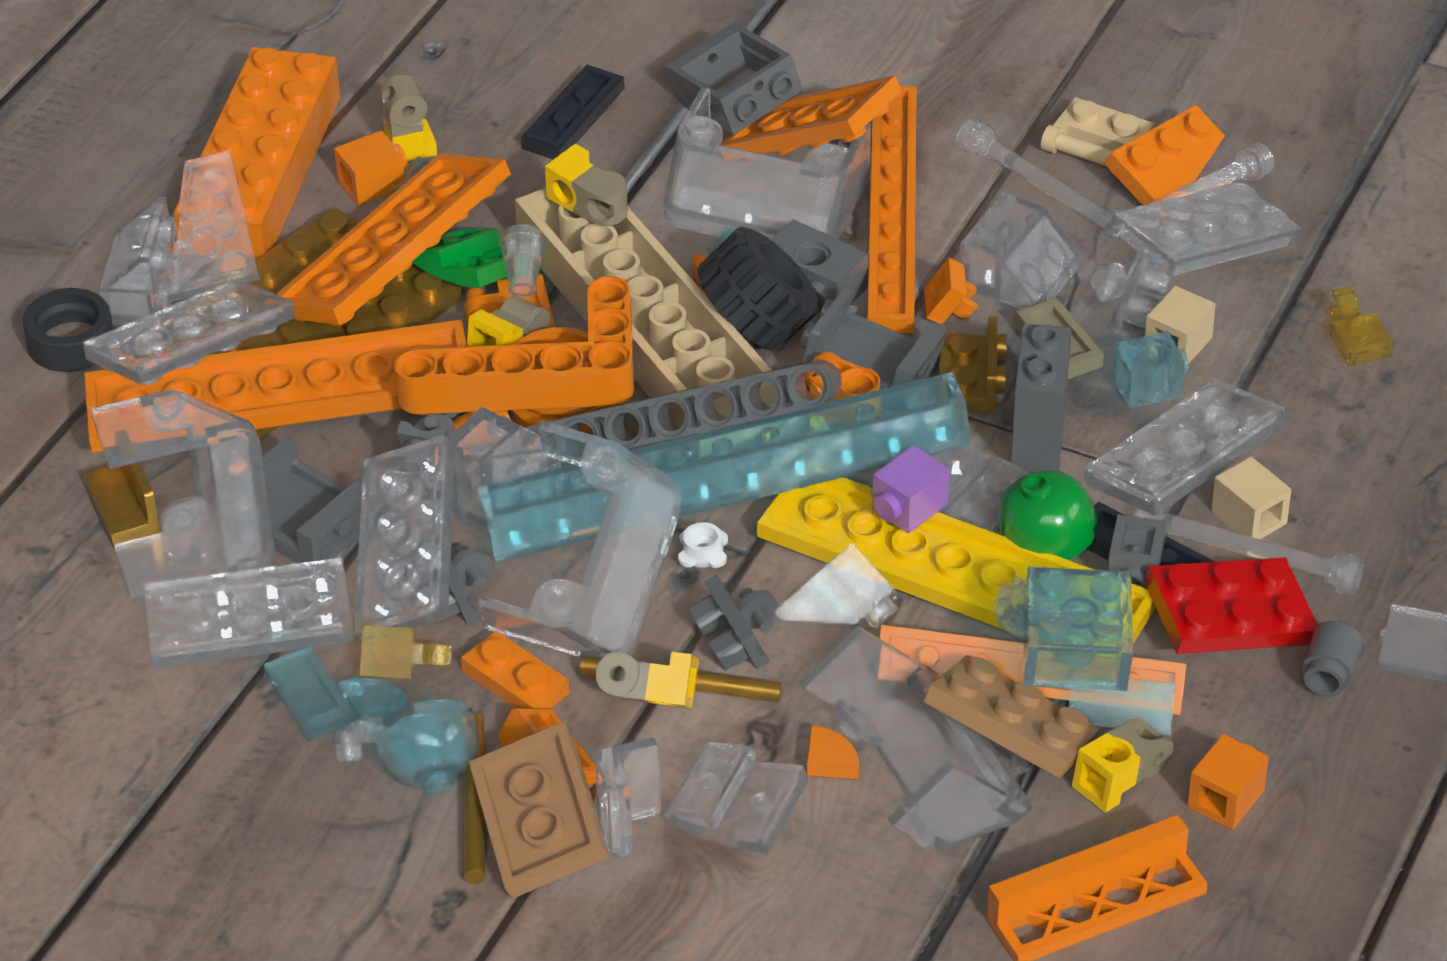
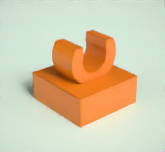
M948 258L926 284L924 295L927 319L942 325L952 312L960 318L969 319L978 308V303L970 300L977 292V287L966 281L964 264Z

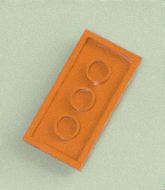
M894 75L795 96L735 135L731 134L718 147L725 161L745 158L746 162H751L761 158L766 153L776 152L780 156L788 154L801 146L808 145L810 149H816L837 139L847 143L861 137L866 132L865 126L871 120L890 110L889 103L903 90Z

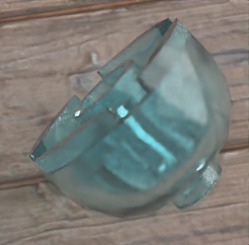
M442 698L412 704L414 710L412 715L398 719L397 711H394L377 722L373 728L372 736L382 766L395 782L407 787L424 789V792L427 794L445 792L454 787V781L468 771L470 768L469 761L476 759L480 743L474 711L472 707L467 710L466 702L460 699Z

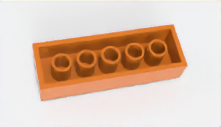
M252 47L173 213L179 255L249 264L275 247L341 98L336 57Z

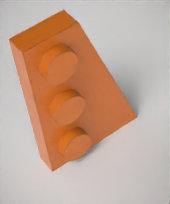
M1194 105L1110 153L1104 164L1157 222L1164 227L1225 135L1197 105Z

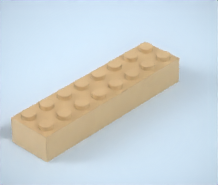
M546 188L515 199L518 242L522 247L535 248L537 265L587 324V290L593 280L604 276H617L629 284L632 311L634 380L649 398L772 370L735 327L727 321V318H723L705 293L629 207L627 217L622 222L616 225L603 226L593 223L588 219L586 220L548 199ZM763 382L759 389L761 400L766 405L773 407L777 400V392L770 383ZM717 392L715 395L714 407L720 415L727 417L731 410V403L728 397L720 392ZM672 402L669 407L670 420L675 425L681 427L685 421V413L681 406ZM781 415L684 436L683 438L696 454L701 456L780 423Z

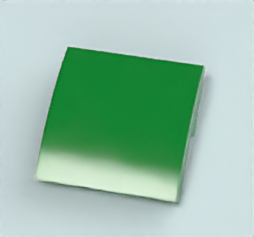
M461 227L444 233L437 244L427 248L412 261L419 268L442 280L475 288L483 287L537 266L535 248L500 246L498 228Z

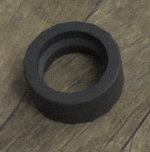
M72 287L53 290L34 300L27 307L23 315V328L28 354L36 364L48 370L72 372L89 368L98 364L109 355L115 343L110 306L101 295L88 289ZM81 322L92 325L86 332L72 337L60 338L45 334L51 328L63 323Z

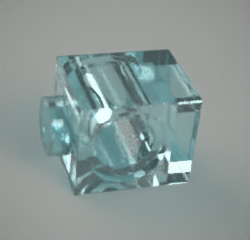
M1168 331L1115 343L1112 379L1128 408L1182 397L1184 376L1189 374V363L1185 351L1182 348H1177Z

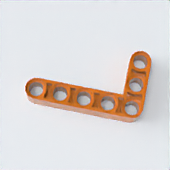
M604 276L593 280L588 286V341L415 349L400 354L394 363L399 406L411 414H438L613 406L628 401L634 392L633 331L629 284L617 276Z

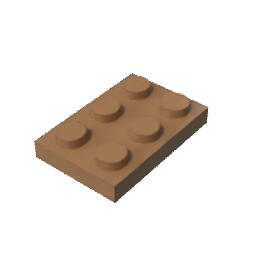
M969 655L963 657L933 682L923 701L1058 778H1061L1076 763L1078 750L1094 741L1101 730L1089 723L1088 718L1080 711L1070 707L1058 706L1044 698L1043 693L1035 686L1025 682H1015L999 673L998 668L990 661L979 657H970Z
M565 721L469 761L504 888L512 899L610 858L575 741Z

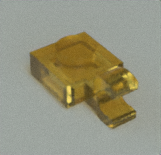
M1351 287L1332 290L1331 295L1335 299L1337 306L1329 307V314L1333 320L1330 337L1348 366L1351 367L1392 357L1394 342L1375 312L1361 315L1357 297Z
M363 625L360 676L412 679L414 664L451 665L452 645L415 643L416 628Z

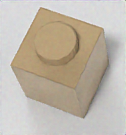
M1174 286L1147 315L1144 351L1184 369L1212 339L1216 303Z
M1251 456L1234 467H1227L1215 477L1211 512L1252 545L1287 524L1292 489Z

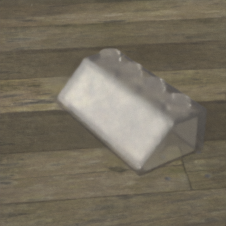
M852 542L775 610L774 613L780 620L791 624L864 628L869 623L877 629L899 609L893 601L900 594Z

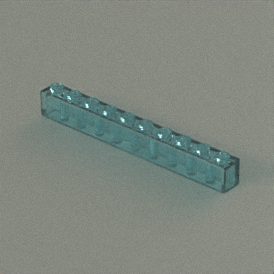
M951 372L827 402L810 409L720 428L478 487L495 561L500 562L519 558L540 551L568 546L589 539L617 534L638 527L662 523L687 515L711 511L716 508L883 468L913 445L930 456L969 447L971 442L967 406L956 377Z

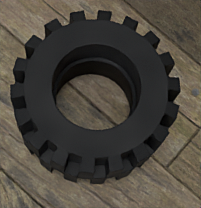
M743 226L736 228L697 267L701 286L723 318H727V321L742 336L767 350H780L820 311V304L815 290L800 267L776 243L750 228Z

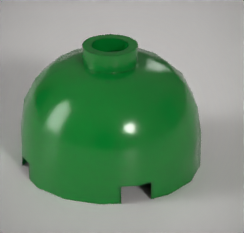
M1043 470L1029 473L1017 479L1006 489L997 509L999 534L1005 536L1018 547L1035 553L1053 554L1070 560L1079 556L1092 544L1095 538L1093 528L1096 523L1098 524L1097 514L1088 492L1079 481L1061 471Z

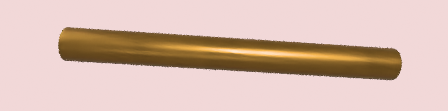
M582 655L579 675L596 678V669L602 658ZM698 671L695 691L780 702L782 682Z
M470 712L464 716V879L471 884H478L485 880V817L469 761L485 755L484 716L478 712Z

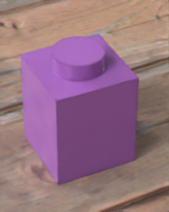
M911 446L873 474L872 510L877 512L885 521L892 522L909 534L949 504L950 468L918 447Z

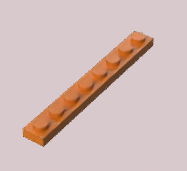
M901 86L903 91L889 103L890 110L872 120L868 320L898 333H914L917 86Z

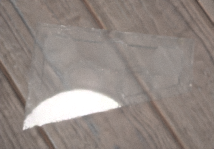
M230 150L185 161L178 209L180 218L177 241H174L172 254L174 259L173 271L167 292L170 302L260 280Z

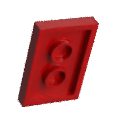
M1286 557L1149 566L1144 578L1176 654L1309 645L1313 632L1318 626Z

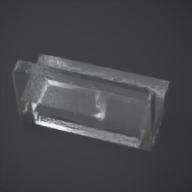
M654 737L594 751L598 820L612 859L633 854L632 821L658 815L661 812L659 746Z

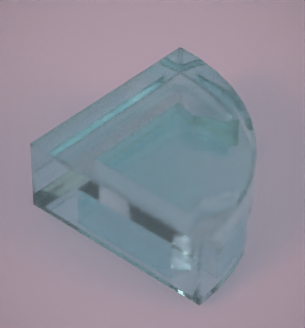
M354 678L338 683L339 696L362 727L408 708L406 694L390 682L376 678Z

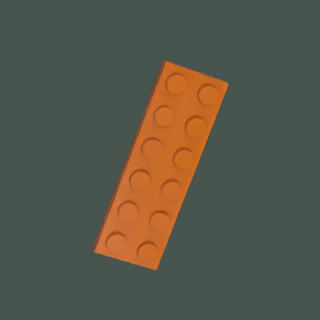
M439 153L273 296L268 303L274 317L295 319L300 322L326 323L331 326L342 325L350 321L354 317L355 311L369 299L378 296L383 291L384 286L397 274L409 269L414 259L427 248L437 244L441 236L455 223L464 220L469 215V211L482 199L495 193L496 187L511 175L506 160Z

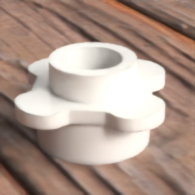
M706 522L695 523L680 534L679 540L683 545V551L678 554V561L682 566L719 568L726 563L727 555L723 552V546L728 543V536L714 524Z

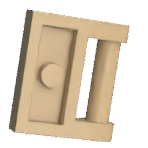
M1075 97L1054 125H1048L1041 139V149L1053 154L1059 150L1106 166L1104 162L1111 152L1152 130L1155 123Z

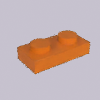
M497 630L461 657L463 673L515 709H551L570 693L569 679Z

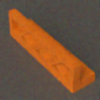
M1175 815L990 885L988 891L987 922L1013 961H1033L1207 893L1208 883L1186 854L1189 829L1180 816ZM1176 867L1186 881L1172 887L1154 882L1157 874ZM1120 888L1140 893L1138 901L1127 905L1107 900L1110 892ZM1073 906L1093 911L1091 919L1080 923L1061 919L1060 915L1063 910ZM1027 924L1046 930L1043 937L1022 945L1013 929Z

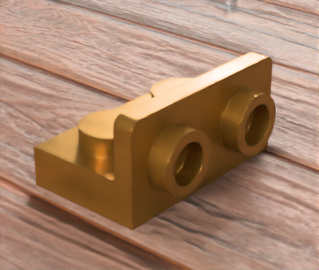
M988 316L987 335L946 334L943 348L940 352L938 411L995 413L996 394H1005L1006 366L997 365V362H1006L1007 334H997L998 316Z

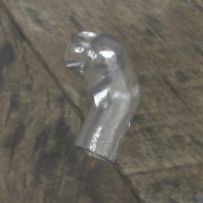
M399 714L360 718L336 731L331 744L336 747V760L340 763L360 761L363 756L361 744L401 740Z

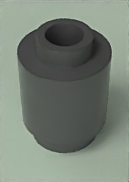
M1326 621L1315 628L1302 664L1305 685L1312 692L1321 696L1331 697L1340 694L1343 689L1350 685L1363 648L1362 636L1355 628L1341 621Z

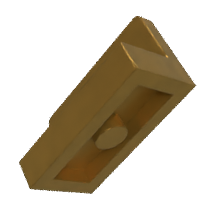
M126 433L116 435L120 462L83 472L85 486L113 548L160 535L154 493Z

